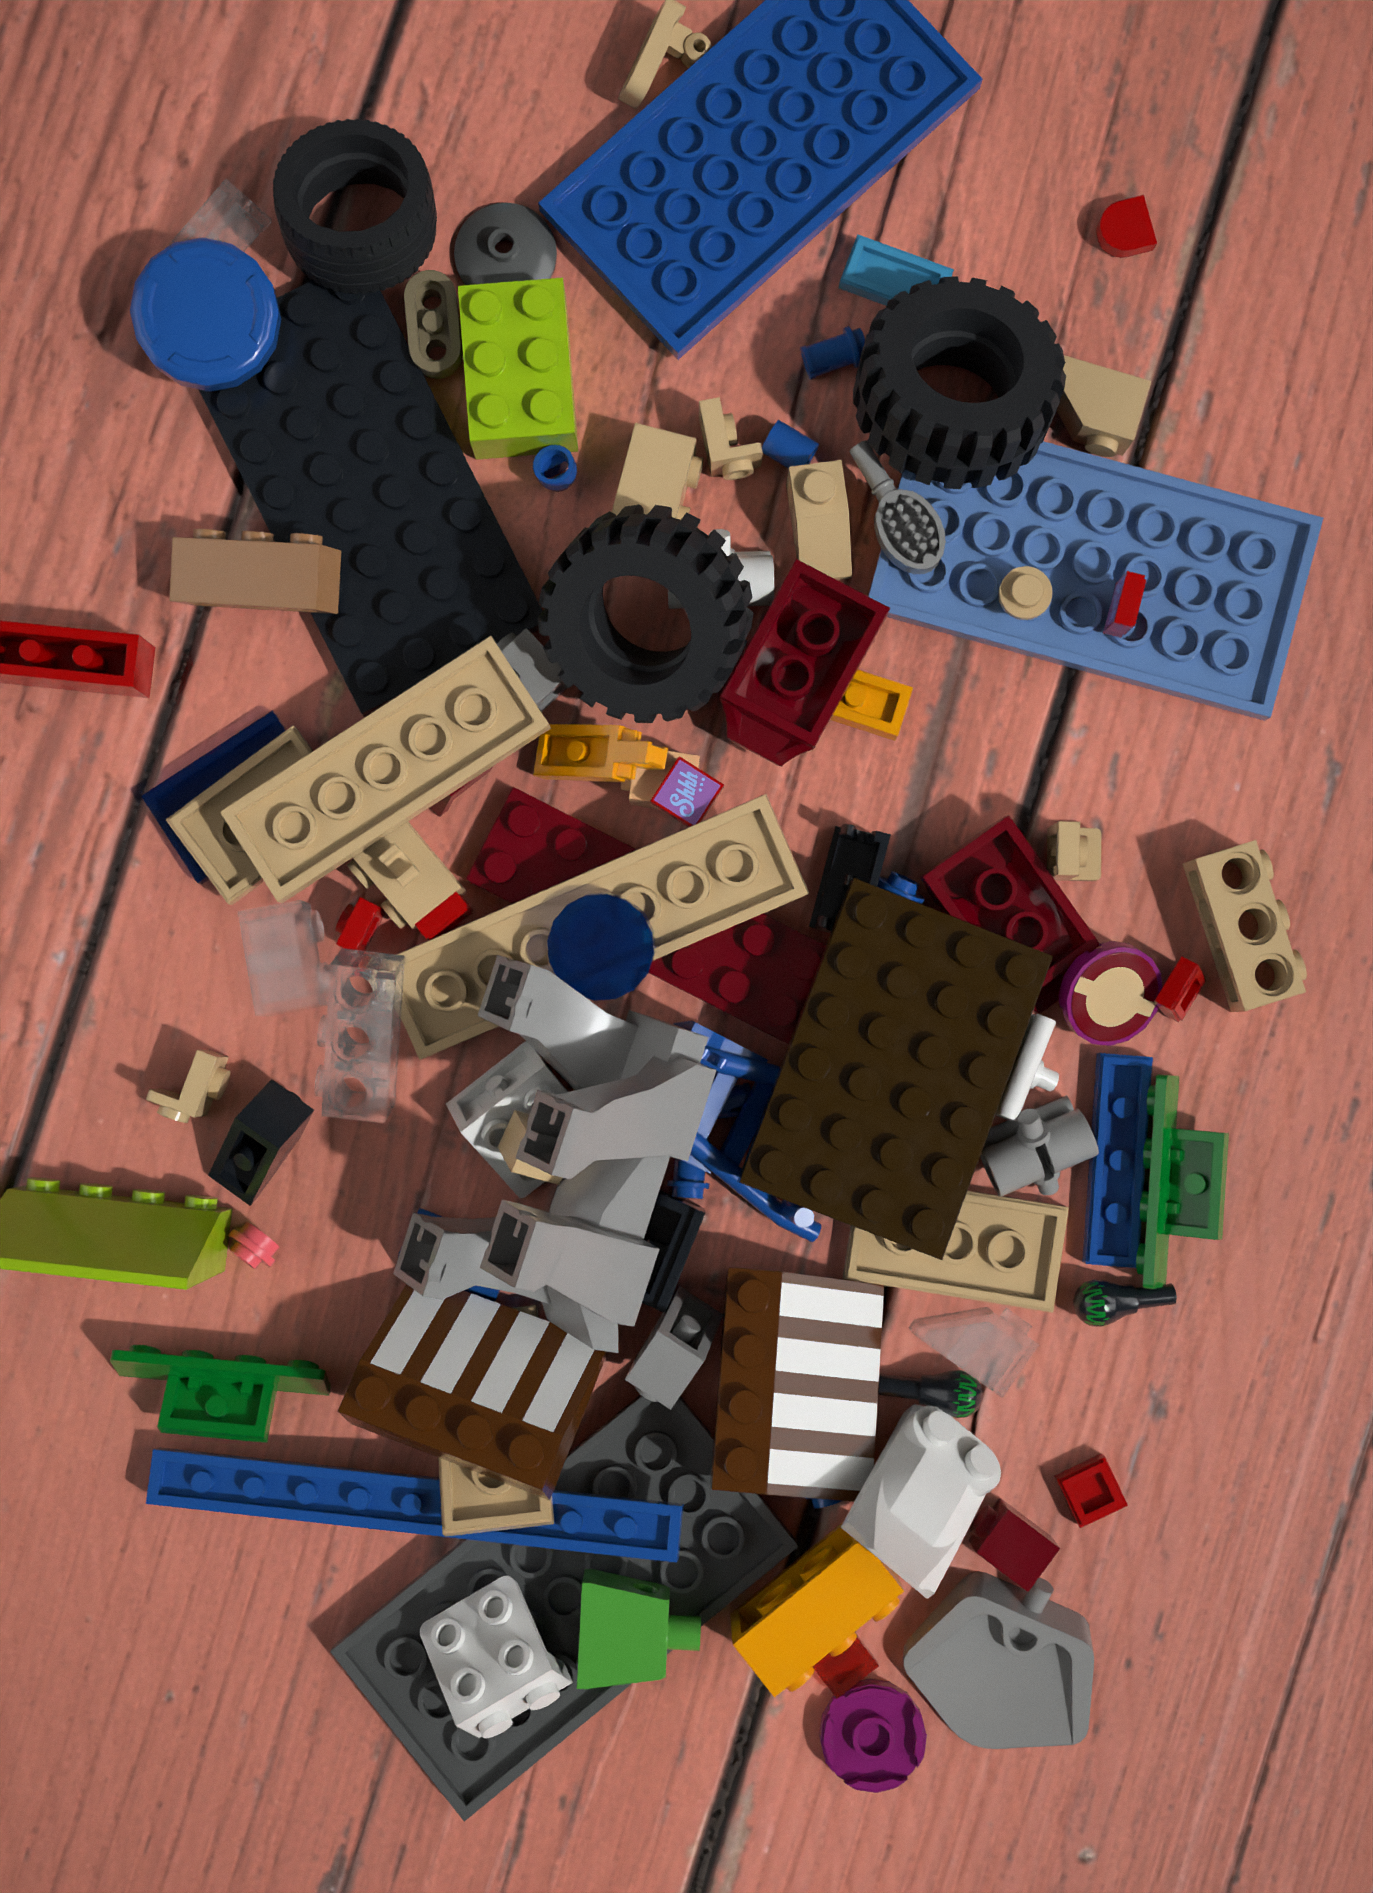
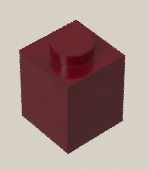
M1001 1498L997 1500L993 1507L989 1505L983 1507L970 1526V1532L973 1534L969 1542L975 1552L1027 1592L1030 1591L1060 1550V1547L1048 1533Z

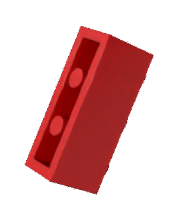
M0 620V683L150 698L156 647L139 634Z

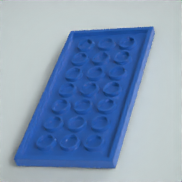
M765 0L538 202L539 210L674 357L679 360L980 89L983 79L909 0Z

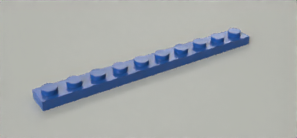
M161 1447L152 1451L146 1504L445 1537L442 1533L439 1477ZM554 1490L552 1494L554 1524L447 1536L449 1538L677 1563L679 1560L684 1504Z

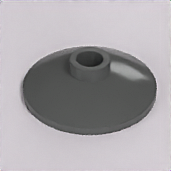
M496 203L481 208L465 221L456 238L454 259L458 274L464 285L551 279L557 261V248L550 227L535 211L520 204ZM502 240H509L513 243L512 249L507 253L496 251L495 245Z

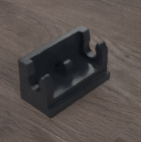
M843 824L841 827L835 826L809 923L810 928L831 933L850 880L853 878L877 887L891 834L880 831L864 832L855 829V826L850 824Z
M659 1190L643 1239L659 1248V1252L642 1303L665 1313L706 1211L705 1208L678 1197H672V1195Z

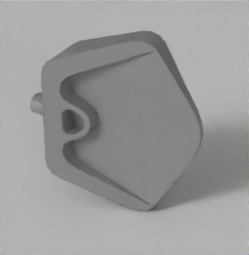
M979 1571L970 1573L958 1583L904 1645L903 1665L907 1675L935 1708L948 1727L959 1738L971 1745L986 1749L1065 1746L1077 1744L1087 1735L1094 1670V1653L1090 1627L1085 1617L1078 1612L1049 1600L1054 1589L1045 1579L1039 1578L1030 1591L1027 1592L1023 1588L988 1573Z

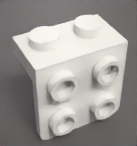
M510 1576L498 1578L425 1621L420 1628L421 1639L455 1725L478 1738H490L501 1734L512 1725V1718L529 1708L531 1710H538L552 1704L559 1698V1691L573 1683L565 1663L547 1652L517 1581Z

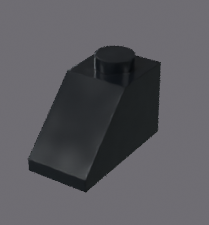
M271 1079L235 1117L208 1176L251 1206L299 1141L314 1109L304 1103L298 1095L286 1090Z

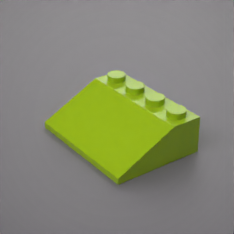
M30 1177L27 1178V1185L7 1189L0 1199V1269L184 1290L225 1271L232 1208L217 1207L218 1198L185 1195V1203L164 1201L165 1192L133 1189L132 1197L112 1195L113 1186L81 1183L79 1191L59 1189L60 1180Z

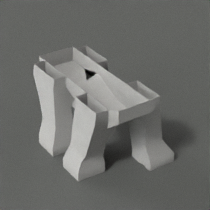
M497 955L478 1016L508 1031L518 1033L574 1089V1091L557 1095L537 1090L527 1121V1130L520 1142L516 1159L563 1179L556 1188L549 1212L520 1203L502 1200L497 1216L492 1218L431 1217L413 1213L393 1274L420 1295L442 1300L476 1285L512 1292L541 1301L548 1321L594 1350L618 1353V1324L635 1326L659 1252V1248L643 1239L669 1158L673 1157L688 1161L715 1077V1069L700 1063L708 1037L629 1010L626 1021L606 1013L549 970Z

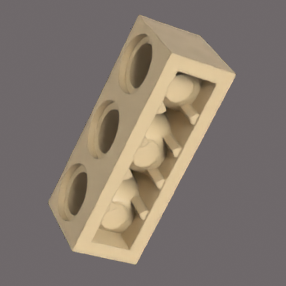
M1254 840L1183 863L1230 1011H1248L1305 993L1306 990L1302 980H1305L1307 977L1306 967L1300 953L1291 948L1286 930L1290 928L1289 915L1283 902L1275 899L1269 881L1274 876L1272 863L1266 851L1263 849L1259 850L1257 841ZM1226 862L1234 863L1241 871L1242 881L1237 889L1230 888L1223 881L1222 868ZM1244 911L1251 913L1258 922V931L1252 940L1244 937L1239 930L1238 921ZM1262 961L1268 963L1274 971V982L1268 990L1261 988L1255 979V970Z

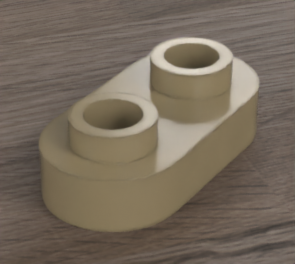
M435 270L421 271L408 281L404 291L409 352L414 364L421 370L423 375L429 378L440 379L453 374L460 366L463 358L458 297L452 281L445 274ZM430 297L441 299V304L435 309L424 307L425 301ZM435 347L446 349L445 356L439 360H433L428 355Z

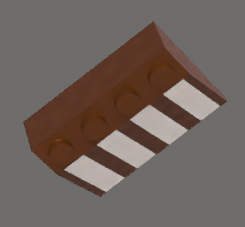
M728 1268L726 1273L710 1480L711 1490L842 1501L856 1500L874 1467L884 1285L781 1271Z
M406 1284L361 1357L337 1412L352 1425L550 1500L608 1352L590 1348L549 1321L470 1292L461 1291L440 1300L424 1297Z

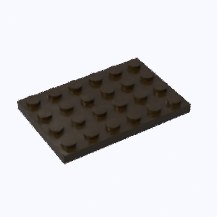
M856 878L850 880L737 1182L942 1260L1053 956Z

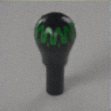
M1094 1279L1083 1283L1076 1290L1073 1305L1076 1315L1082 1322L1092 1327H1102L1126 1315L1137 1313L1138 1309L1173 1305L1176 1303L1177 1296L1172 1283L1164 1284L1161 1288L1148 1289L1143 1287L1135 1288L1132 1284H1118L1107 1280Z
M963 1370L947 1371L935 1375H922L921 1378L880 1374L878 1395L916 1399L921 1405L938 1407L946 1414L955 1418H966L974 1414L979 1409L983 1399L982 1388L978 1379L971 1373Z

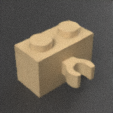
M409 822L354 856L353 860L347 864L351 872L367 889L375 884L384 894L387 900L381 904V907L400 929L408 923L412 929L419 931L414 925L454 892H458L461 895L467 892Z

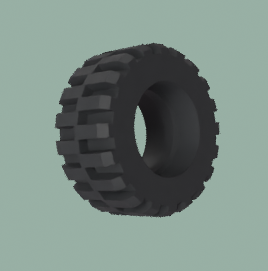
M958 276L942 277L939 283L932 285L930 280L911 286L909 294L906 291H902L887 302L886 308L878 311L871 322L853 388V404L857 408L856 419L860 430L864 434L870 433L868 443L879 456L884 453L890 457L888 464L900 473H903L906 469L916 474L915 481L930 485L931 480L943 482L946 489H961L963 483H971L972 488L988 486L992 484L994 476L1000 481L1016 474L1020 466L1026 465L1032 460L1040 444L1044 441L1065 389L1066 374L1063 368L1066 362L1063 350L1059 343L1054 344L1057 336L1048 321L1040 322L1038 319V309L1027 300L1022 304L1014 298V291L1002 285L997 290L986 286L987 280L971 278L970 283L959 282ZM934 365L961 367L983 378L994 389L998 398L980 403L953 400L932 389L917 371Z
M640 504L625 506L617 516L609 511L596 518L589 528L585 527L555 561L548 572L549 579L542 586L539 597L541 607L545 608L538 616L539 633L550 638L543 649L550 663L558 661L562 670L557 676L567 688L574 684L581 690L583 694L579 699L592 708L597 702L608 708L606 715L622 720L626 713L633 714L636 723H653L658 714H661L663 720L668 722L682 718L687 708L697 711L707 704L712 694L718 693L729 678L746 646L747 640L745 638L752 628L753 612L747 608L753 598L750 582L738 580V576L744 566L737 554L732 553L727 556L721 548L726 540L715 529L707 535L697 528L701 519L687 512L681 520L671 517L672 508L655 504L648 514H644V509ZM620 576H639L663 585L680 601L688 616L691 628L690 642L686 646L672 651H651L636 646L625 639L615 629L605 610L603 600V587L605 583L612 578Z

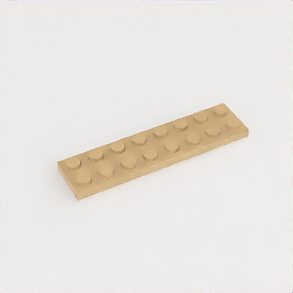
M764 794L444 933L432 940L377 963V967L419 1060L498 1027V1025L478 1016L497 955L549 970L580 992L808 895L809 891L767 794Z

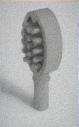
M867 440L858 443L849 452L871 487L872 494L876 495L879 502L874 517V530L882 551L894 565L903 571L912 574L931 572L938 565L945 549V531L941 519L932 505L921 495L914 491L896 489L893 485L894 480L890 479Z

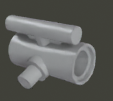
M1064 1096L1038 1108L1023 1110L1018 1115L1017 1122L1007 1120L991 1127L980 1157L986 1173L1000 1197L1032 1183L1037 1184L1041 1194L1053 1195L1059 1189L1057 1179L1060 1177L1062 1170L1097 1156L1099 1150L1086 1118L1078 1108L1074 1110L1068 1096Z

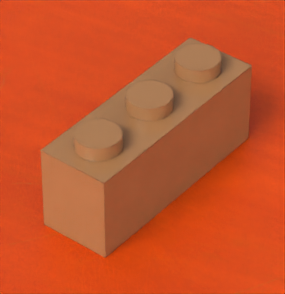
M193 529V538L172 537L169 599L171 602L193 606L338 614L341 550L322 545V536L292 533L290 534V543L274 542V534L242 531L241 540H225L226 532Z

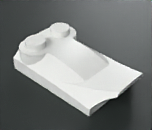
M914 1404L902 1414L841 1528L928 1599L935 1594L985 1495L999 1483L1001 1477L1000 1464L992 1450L953 1417L938 1407L929 1405L924 1407Z

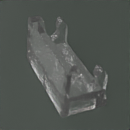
M225 178L168 246L175 242L208 238L231 243L245 252L272 221L264 211Z

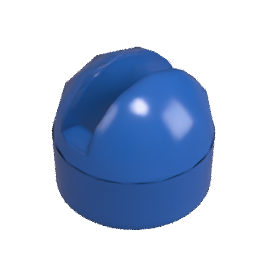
M549 445L541 449L534 458L533 470L543 487L559 492L567 490L574 483L577 475V465L567 448L561 445ZM567 469L566 472H564V473H562V474H560V475H558V476H556V477H554V478H552V479H548V478H551V477H553V476H555V475H557V474H559V473H561V472H563V471H565V470Z

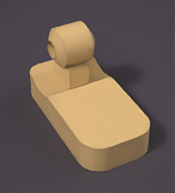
M665 0L623 85L618 97L619 100L634 109L638 108L648 92L666 52L676 58H680L682 63L690 68L712 48L707 36L702 33H693L691 29L678 22L683 16L686 6L676 0Z

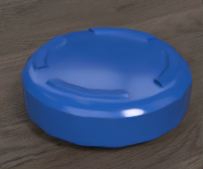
M208 238L175 242L150 258L134 284L130 314L136 340L156 369L181 386L209 392L237 387L259 373L276 349L281 316L274 287L257 261L231 243Z

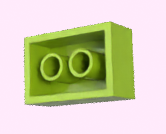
M563 278L458 286L469 441L476 460L537 455L541 449L549 445H561L570 452H578L567 300Z

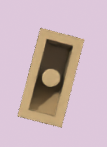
M1064 355L1066 362L1063 368L1066 374L1065 389L1056 411L1072 440L1086 445L1085 449L1098 456L1113 457L1116 454L1123 456L1135 439L1151 381Z
M842 460L789 467L786 489L796 558L836 580L852 578L849 508Z

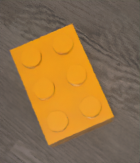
M843 1522L730 1614L732 1645L774 1698L786 1688L789 1692H793L804 1685L813 1675V1666L829 1653L832 1657H835L849 1648L857 1638L855 1631L871 1618L877 1622L888 1616L898 1606L900 1602L898 1596L904 1592L898 1574L841 1528Z

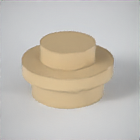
M1029 566L1018 567L1011 570L1003 578L998 592L999 601L1004 611L1013 618L1031 620L1044 613L1050 605L1052 586L1048 577L1039 569Z

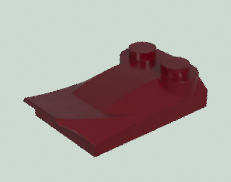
M796 559L720 696L726 716L727 738L781 767L792 758L815 749L868 650L875 642L876 636L889 614L890 607Z
M1009 815L1002 817L976 834L920 876V879L927 887L930 898L942 908L945 914L1053 956L1034 1007V1011L1039 1014L1059 1001L1058 994L1063 976L1075 958L1086 950L1091 953L1100 946L1096 937Z

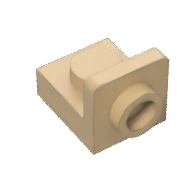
M720 397L699 401V421L710 476L723 475L725 480H736L753 474L754 468L761 467L763 452L761 443L730 448L731 445L738 444L733 414H723Z
M1058 821L1047 828V870L1055 880L1097 881L1100 879V829L1080 828V822Z

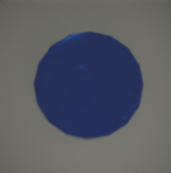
M610 892L589 893L567 904L554 919L547 939L549 963L556 976L584 997L594 1001L617 999L633 991L649 973L656 953L654 930L645 912L637 905L632 904L628 899Z

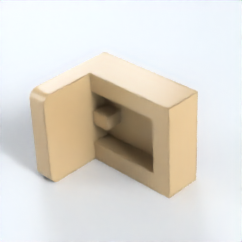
M197 1050L180 1095L162 1088L149 1089L146 1100L159 1104L157 1113L175 1121L188 1123L190 1116L194 1118L207 1116L213 1099L220 1100L228 1085L230 1071L225 1069L229 1057L212 1050Z

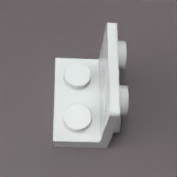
M527 1041L446 1103L461 1134L519 1198L526 1197L545 1181L513 1173L506 1164L498 1149V1145L514 1110L530 1114L537 1090L556 1095L568 1092L553 1074L544 1058Z

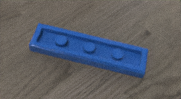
M1097 1053L1091 1130L1095 1137L1099 1154L1089 1159L1082 1262L1085 1264L1136 1268L1142 1224L1140 1219V1200L1144 1191L1145 1180L1143 1150L1148 1136L1149 1121L1147 1093L1151 1085L1153 1057Z

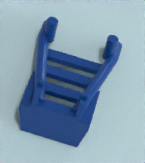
M692 1020L673 1023L676 1026L708 1037L700 1063L716 1070L689 1159L685 1162L709 1174L713 1172L776 1225L801 1238L814 1242L820 1234L821 1224L814 1220L812 1210L786 1200L781 1201L776 1196L737 1182L742 1170L739 1164L755 1135L780 1066L767 1063L768 1060ZM738 1078L754 1081L755 1083L721 1149L718 1150L707 1141V1138Z

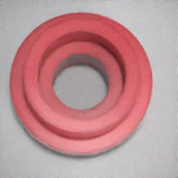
M246 1221L239 1231L233 1229L228 1236L236 1242L230 1251L253 1269H256L261 1262L268 1267L273 1265L275 1260L272 1256L279 1249V1246L258 1228Z

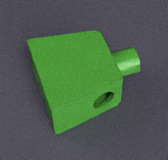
M585 1569L581 1593L577 1689H592L666 1678L667 1649L700 1651L701 1617L669 1615L670 1588L665 1585L595 1569Z

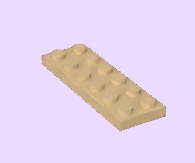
M490 636L229 805L220 813L277 902L284 903L551 729V727L492 636Z

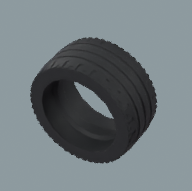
M345 119L344 121L336 120L332 123L328 122L323 126H317L315 129L309 130L305 135H301L298 140H295L292 143L293 145L286 149V153L282 155L281 161L277 164V169L274 173L275 178L273 179V197L275 212L284 243L298 268L317 284L346 294H367L369 292L376 293L379 290L384 291L386 288H392L396 284L404 282L406 278L408 279L413 273H416L418 268L424 264V260L429 257V252L433 248L436 236L437 211L428 169L421 153L418 152L417 147L412 144L410 139L405 138V135L397 132L396 129L376 121ZM375 184L392 189L404 198L400 208L387 220L363 231L338 232L319 226L309 219L314 206L325 196L348 185Z

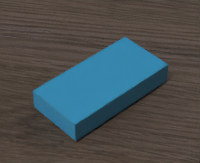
M857 234L838 288L887 306V302L898 293L906 291L909 294L911 286L930 280L932 285L938 284L940 278L952 277L954 269Z

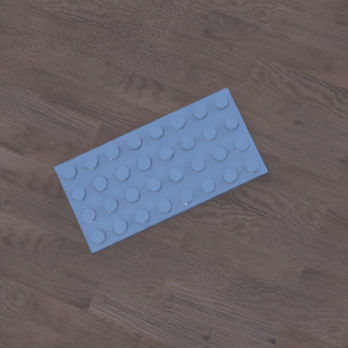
M1044 441L1040 444L1032 460L1028 464L1020 466L1016 474L1000 481L994 476L992 484L984 487L972 488L971 483H963L961 489H946L943 482L931 480L930 485L915 481L916 474L906 469L901 474L898 489L914 491L932 505L941 519L946 543L944 554L938 565L926 574H912L901 570L887 558L881 549L868 596L890 607L888 618L1263 721L1271 718L1323 517ZM1022 566L1039 569L1048 577L1052 586L1050 605L1044 613L1031 620H1019L1007 614L1002 608L998 596L1003 578L1011 570ZM1127 571L1145 575L1147 580L1135 626L1121 638L1104 634L1103 631L1116 582Z

